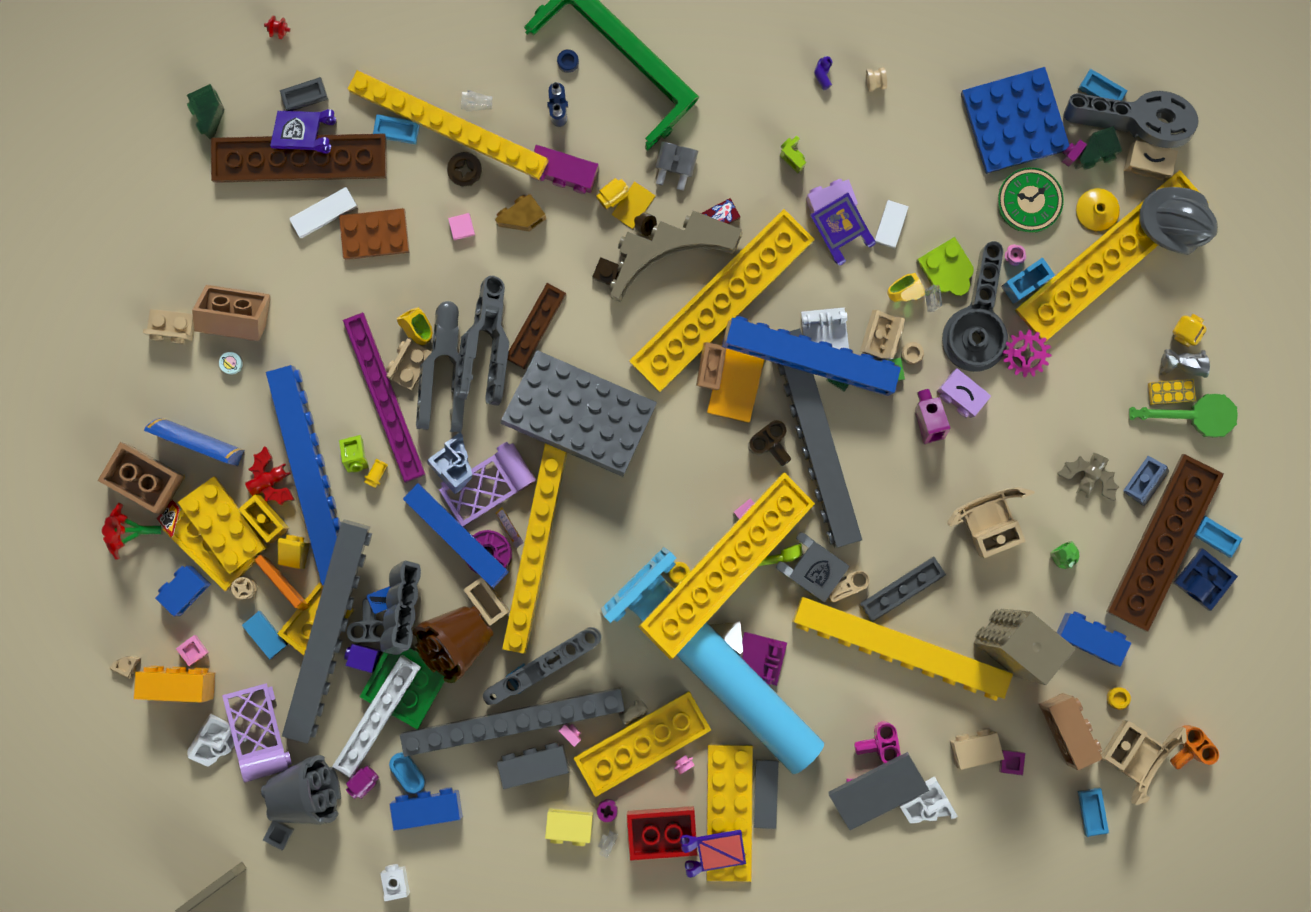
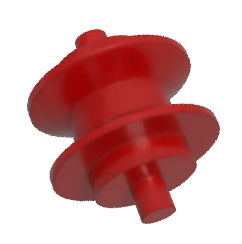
M273 15L268 20V23H264V27H267V32H269V37L278 34L279 39H282L291 30V28H288L284 17L277 21L276 16Z

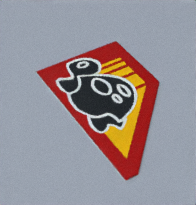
M173 499L164 514H160L156 518L170 537L174 535L180 510Z

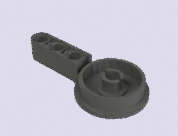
M996 241L988 242L980 251L970 305L953 314L945 324L942 333V345L948 359L960 369L970 372L984 371L993 367L1004 356L1003 350L1007 349L1008 334L1006 327L1000 317L992 310L995 304L1003 258V247ZM988 248L995 250V258H992L987 254ZM984 269L992 272V279H987L983 275ZM981 290L988 293V300L980 298L979 292ZM973 333H978L981 336V343L975 344L976 342L972 339Z

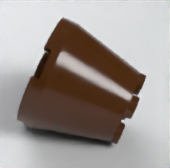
M463 606L420 623L412 631L418 641L415 647L424 663L432 672L437 671L442 674L444 681L447 683H455L466 673L490 642V637L493 636L492 629L484 623L480 611L475 606L471 608Z

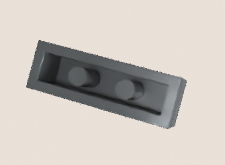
M558 742L546 744L545 749L539 751L536 750V747L523 750L524 754L515 756L514 753L501 756L502 760L497 762L503 789L559 776L570 771L564 744L558 745Z

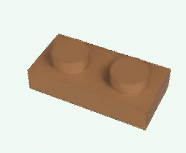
M708 342L703 343L696 386L719 390L726 348Z

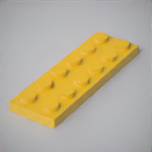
M690 691L583 751L573 759L594 796L597 797L711 731V728Z
M708 744L707 835L741 830L746 864L706 871L707 881L751 882L752 745Z

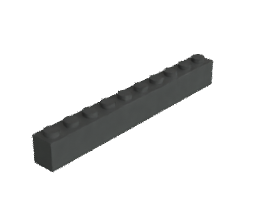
M800 328L790 331V335L797 337L802 335ZM777 363L780 376L784 375L786 384H783L786 397L790 396L792 405H789L793 418H797L798 426L795 427L798 438H802L805 447H802L805 460L809 459L811 468H808V473L811 481L815 480L817 489H814L817 502L822 503L821 517L823 523H827L829 531L826 532L830 545L834 544V548L862 541L814 374Z
M345 519L341 522L282 737L307 744L312 737H316L319 725L315 724L317 716H322L325 706L324 703H321L323 695L327 696L331 683L327 682L329 674L334 673L337 661H333L335 652H340L343 640L339 639L341 631L345 632L349 620L345 616L347 610L351 611L354 603V597H351L353 588L357 589L361 576H358L357 573L359 567L363 568L366 560V555L363 554L364 548L369 546L372 533H369L370 526Z
M619 687L407 731L400 734L403 755L407 757L623 712L625 707L621 688Z

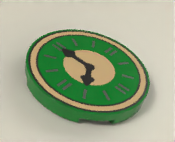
M1031 167L1019 169L1010 174L1000 186L998 193L999 213L1002 219L1017 231L1029 233L1043 231L1058 219L1063 209L1064 197L1060 184L1050 173L1042 169Z

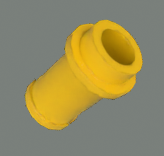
M375 459L367 476H364L366 478L364 483L374 488L380 485L379 481L388 464Z

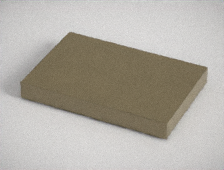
M243 862L239 863L176 909L175 912H189L244 872L247 867Z

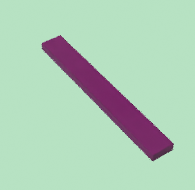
M362 312L344 319L345 328L404 482L407 483L425 476L426 473L390 379L386 377L387 372L365 314Z

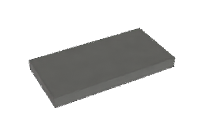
M906 752L828 793L849 830H852L928 792L929 788L911 756Z

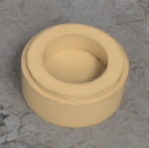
M916 342L906 344L901 351L903 361L909 365L919 363L924 356L922 346Z

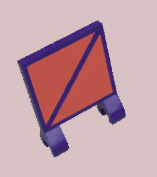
M741 830L700 837L684 835L680 838L684 853L691 852L698 847L700 862L694 860L685 862L686 875L689 878L695 877L703 871L746 864Z

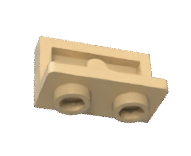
M872 310L860 352L880 360H893L897 353L900 335L904 329L905 318L893 317L879 310Z

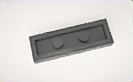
M756 760L754 828L776 829L778 760Z

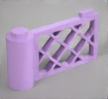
M505 442L496 448L497 453L471 469L472 475L480 476L478 488H470L465 485L461 489L459 501L451 499L447 493V490L450 488L444 482L441 483L442 488L439 491L463 527L536 481L514 443L509 444ZM491 462H494L498 468L496 477L484 475L486 466ZM483 478L495 480L492 492L481 490ZM498 481L506 482L511 491L505 495L496 494ZM465 489L476 491L474 504L462 502ZM480 493L492 495L488 506L477 505ZM495 496L500 497L499 499L494 501ZM462 504L473 507L471 516L465 520L460 514ZM476 508H480V509H481L480 511H478L477 513H475V512H476Z
M266 683L222 695L244 783L288 769V765H291L292 762L289 751L284 752L271 702L276 700L273 688L267 687ZM264 689L266 698L261 706L250 701L254 692ZM249 694V696H248L247 698H245V697H243V696H241V695ZM239 697L245 700L239 712L230 708L228 699ZM266 702H267L269 711H268L267 709L263 708L264 705L266 704ZM247 703L259 708L253 720L241 714ZM261 710L270 714L271 720L267 727L255 722ZM231 712H233V713L236 714V717H235L234 720H233V717H232V713H231ZM239 716L251 722L244 734L235 729L234 724ZM253 724L264 730L258 742L246 736ZM271 724L273 725L274 732L269 730ZM269 732L276 737L277 745L266 747L261 744V741L265 734ZM237 734L242 736L240 741H238ZM244 738L256 744L251 753L242 755L240 745ZM258 746H261L262 748H264V749H261V750L256 751V749L258 748Z

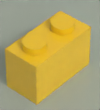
M254 495L238 509L267 543H274L290 529L260 495Z

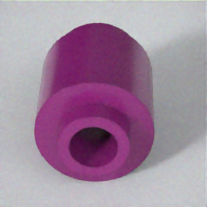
M367 765L364 769L361 768L346 783L348 786L346 791L354 799L357 797L362 799L377 784L376 781L380 777Z

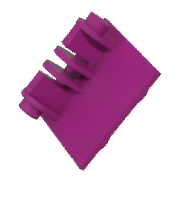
M744 632L742 639L743 660L767 684L777 686L787 642Z

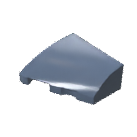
M458 433L444 443V448L427 460V464L454 494H457L472 478V471L461 433Z

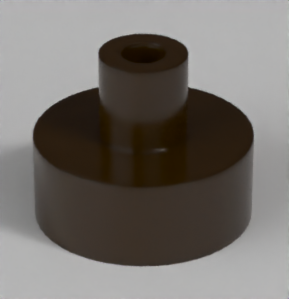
M646 212L636 216L634 219L635 230L644 236L651 235L654 226H657L656 217Z

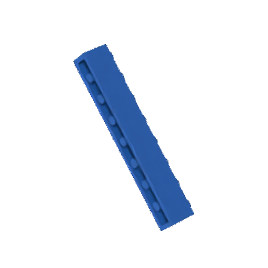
M740 316L732 317L728 321L722 343L724 348L886 396L895 393L901 367L894 366L895 363L892 361H877L868 354L857 355L851 349H837L832 347L831 343L824 341L817 343L804 335L793 336L790 335L791 332L788 330H773L767 324H753L748 322L747 318Z

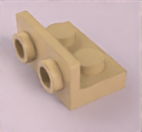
M150 309L147 329H143V334L148 335L149 339L154 341H163V338H169L171 342L184 344L185 340L192 341L194 331L193 314Z
M407 338L405 342L402 341L397 349L398 356L395 361L392 360L386 369V372H388L386 377L413 391L419 380L420 365L430 355L431 351Z

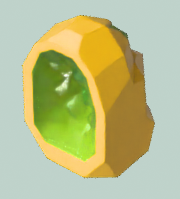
M916 273L907 274L896 280L887 291L888 297L894 302L918 300L927 294Z
M419 307L411 309L397 318L398 325L404 330L408 338H412L416 344L425 345L431 340L433 334L432 326Z

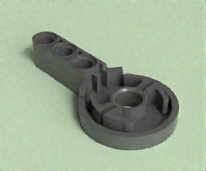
M1167 91L1148 92L1134 102L1076 93L1070 96L1064 111V118L1071 123L1124 132L1130 131L1134 138L1139 136L1149 144L1162 148H1176L1188 143L1193 137L1199 122L1196 110L1186 99ZM1158 118L1164 119L1168 123H1164L1160 121Z

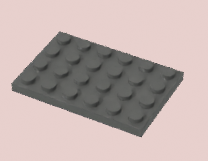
M537 350L501 419V424L623 477L657 402Z

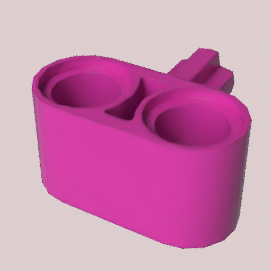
M881 721L875 726L874 739L854 743L857 755L877 752L879 759L883 763L890 761L884 758V753L887 749L894 750L895 754L892 759L901 755L897 730L886 721ZM885 726L890 727V735L882 738L880 735L881 729Z

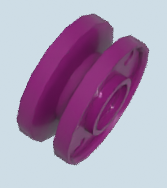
M483 530L472 535L485 549L492 548L494 550V557L507 569L511 563L512 549L506 537L492 530ZM467 563V565L469 566V568H470L473 572H475L476 574H478V573Z

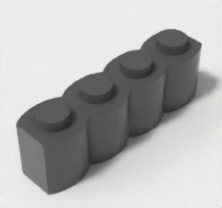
M405 560L394 566L390 571V589L386 596L388 609L383 618L385 631L380 639L382 652L398 655L408 650L412 644L413 634L411 627L415 621L414 605L418 599L417 584L421 577V568L417 563Z

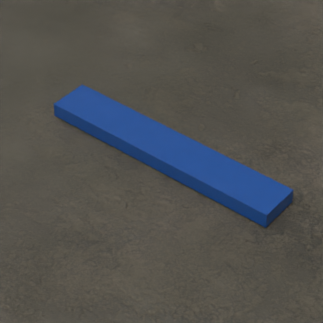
M419 483L403 498L492 588H495L509 573Z

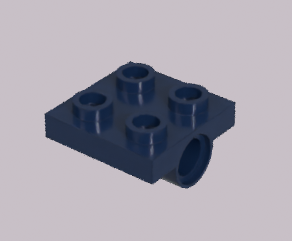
M1202 548L1198 550L1174 581V584L1208 611H1212L1238 576Z

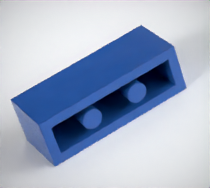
M1076 611L1073 614L1065 613L1057 630L1060 636L1072 646L1114 666L1121 667L1131 645V642L1125 640L1126 635L1117 631L1113 633L1105 630V625L1094 621L1092 624L1085 620L1086 616Z
M449 787L440 789V793L437 794L424 791L417 793V797L409 798L408 795L396 796L395 800L390 803L393 831L461 820L463 814L459 790L453 791V788Z

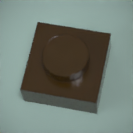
M600 257L592 278L611 285L612 281L617 277L619 264Z

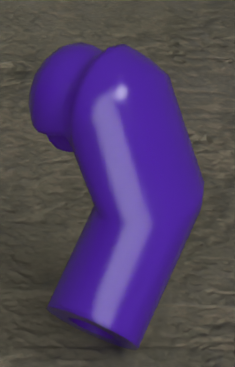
M829 56L819 59L814 70V75L823 90L832 86L827 76L830 66L833 64Z

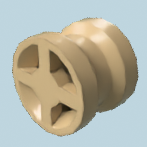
M884 67L876 71L872 69L866 70V83L869 92L874 91L875 88L887 89V75Z
M240 577L232 583L231 592L238 599H250L257 592V584L252 578Z

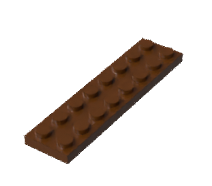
M386 134L317 135V139L322 137L329 139V144L331 145L329 153L305 149L271 148L272 136L211 138V181L220 183L387 178Z
M1186 454L1181 455L1106 612L1146 632L1149 631L1224 473Z

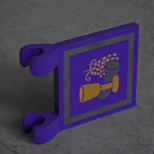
M848 192L810 214L833 260L839 266L846 262L839 248L860 235L864 244L869 248L876 244Z

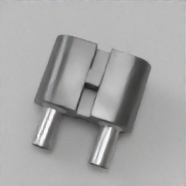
M662 142L655 167L659 169L656 184L663 185L666 172H674L680 174L677 189L684 191L687 177H692L698 151Z

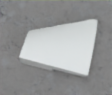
M209 714L187 750L188 758L208 767L216 762L220 756L231 752V748L235 745L229 723ZM235 727V729H236L237 731H239V732H241V733L244 734L243 731H241V730H239L238 728ZM237 734L238 741H240L242 736Z
M935 776L925 781L929 788L928 792L900 805L910 824L919 823L923 820L937 821V817L950 816L951 819L958 817Z

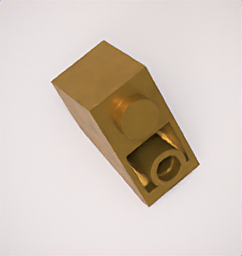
M528 194L527 196L522 195L514 201L515 204L509 209L506 207L500 210L495 221L499 227L531 231L547 218L532 195Z

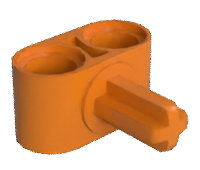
M1191 725L1182 726L1186 728L1187 736L1193 730L1195 737L1190 742L1187 737V741L1183 744L1184 748L1170 759L1173 767L1179 770L1193 758L1208 765L1216 763L1219 759V751L1200 728ZM1205 748H1208L1209 756L1203 759L1202 752Z

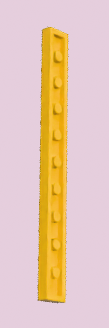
M358 70L347 88L349 92L537 180L540 179L549 161L544 156Z

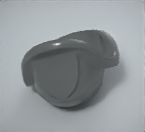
M1180 187L1157 189L1145 198L1140 208L1139 221L1142 230L1154 243L1167 250L1189 255L1197 247L1206 245L1217 235L1218 223L1216 217L1210 210L1205 196L1195 190Z

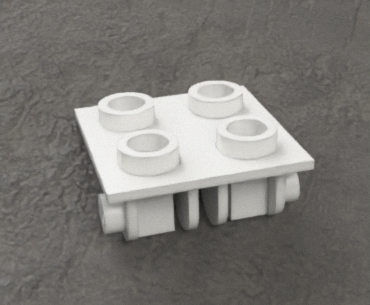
M845 307L801 312L804 336L810 337L811 341L817 343L820 341L831 343L832 347L837 349H849Z

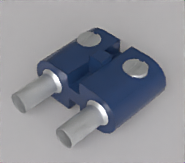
M554 82L548 90L549 102H547V107L553 125L561 127L567 122L566 108H568V101H566L564 86L561 83Z

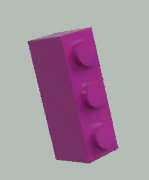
M540 145L535 146L534 152L549 160L538 181L546 179L553 181V185L565 188V185L572 187L573 191L580 194L592 193L599 171L597 163Z

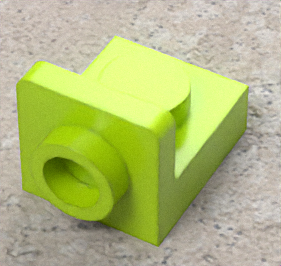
M795 136L793 139L788 138L781 145L782 150L780 153V157L796 173L804 169L806 164L804 155L798 150H793L800 140L798 136Z
M361 435L339 440L342 463L348 473L360 472L362 469L369 468L365 458Z

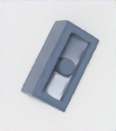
M1147 456L1123 492L1145 506L1169 473L1168 467Z

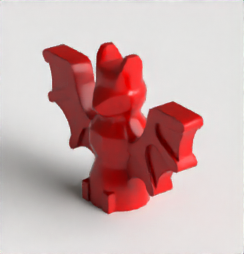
M264 446L261 452L253 455L254 464L248 468L254 474V479L245 483L249 493L254 496L263 492L266 502L274 500L280 505H283L286 501H294L295 499L290 489L273 488L275 482L283 480V478L291 473L285 472V463L273 468L270 472H265L267 464L273 457L268 448Z

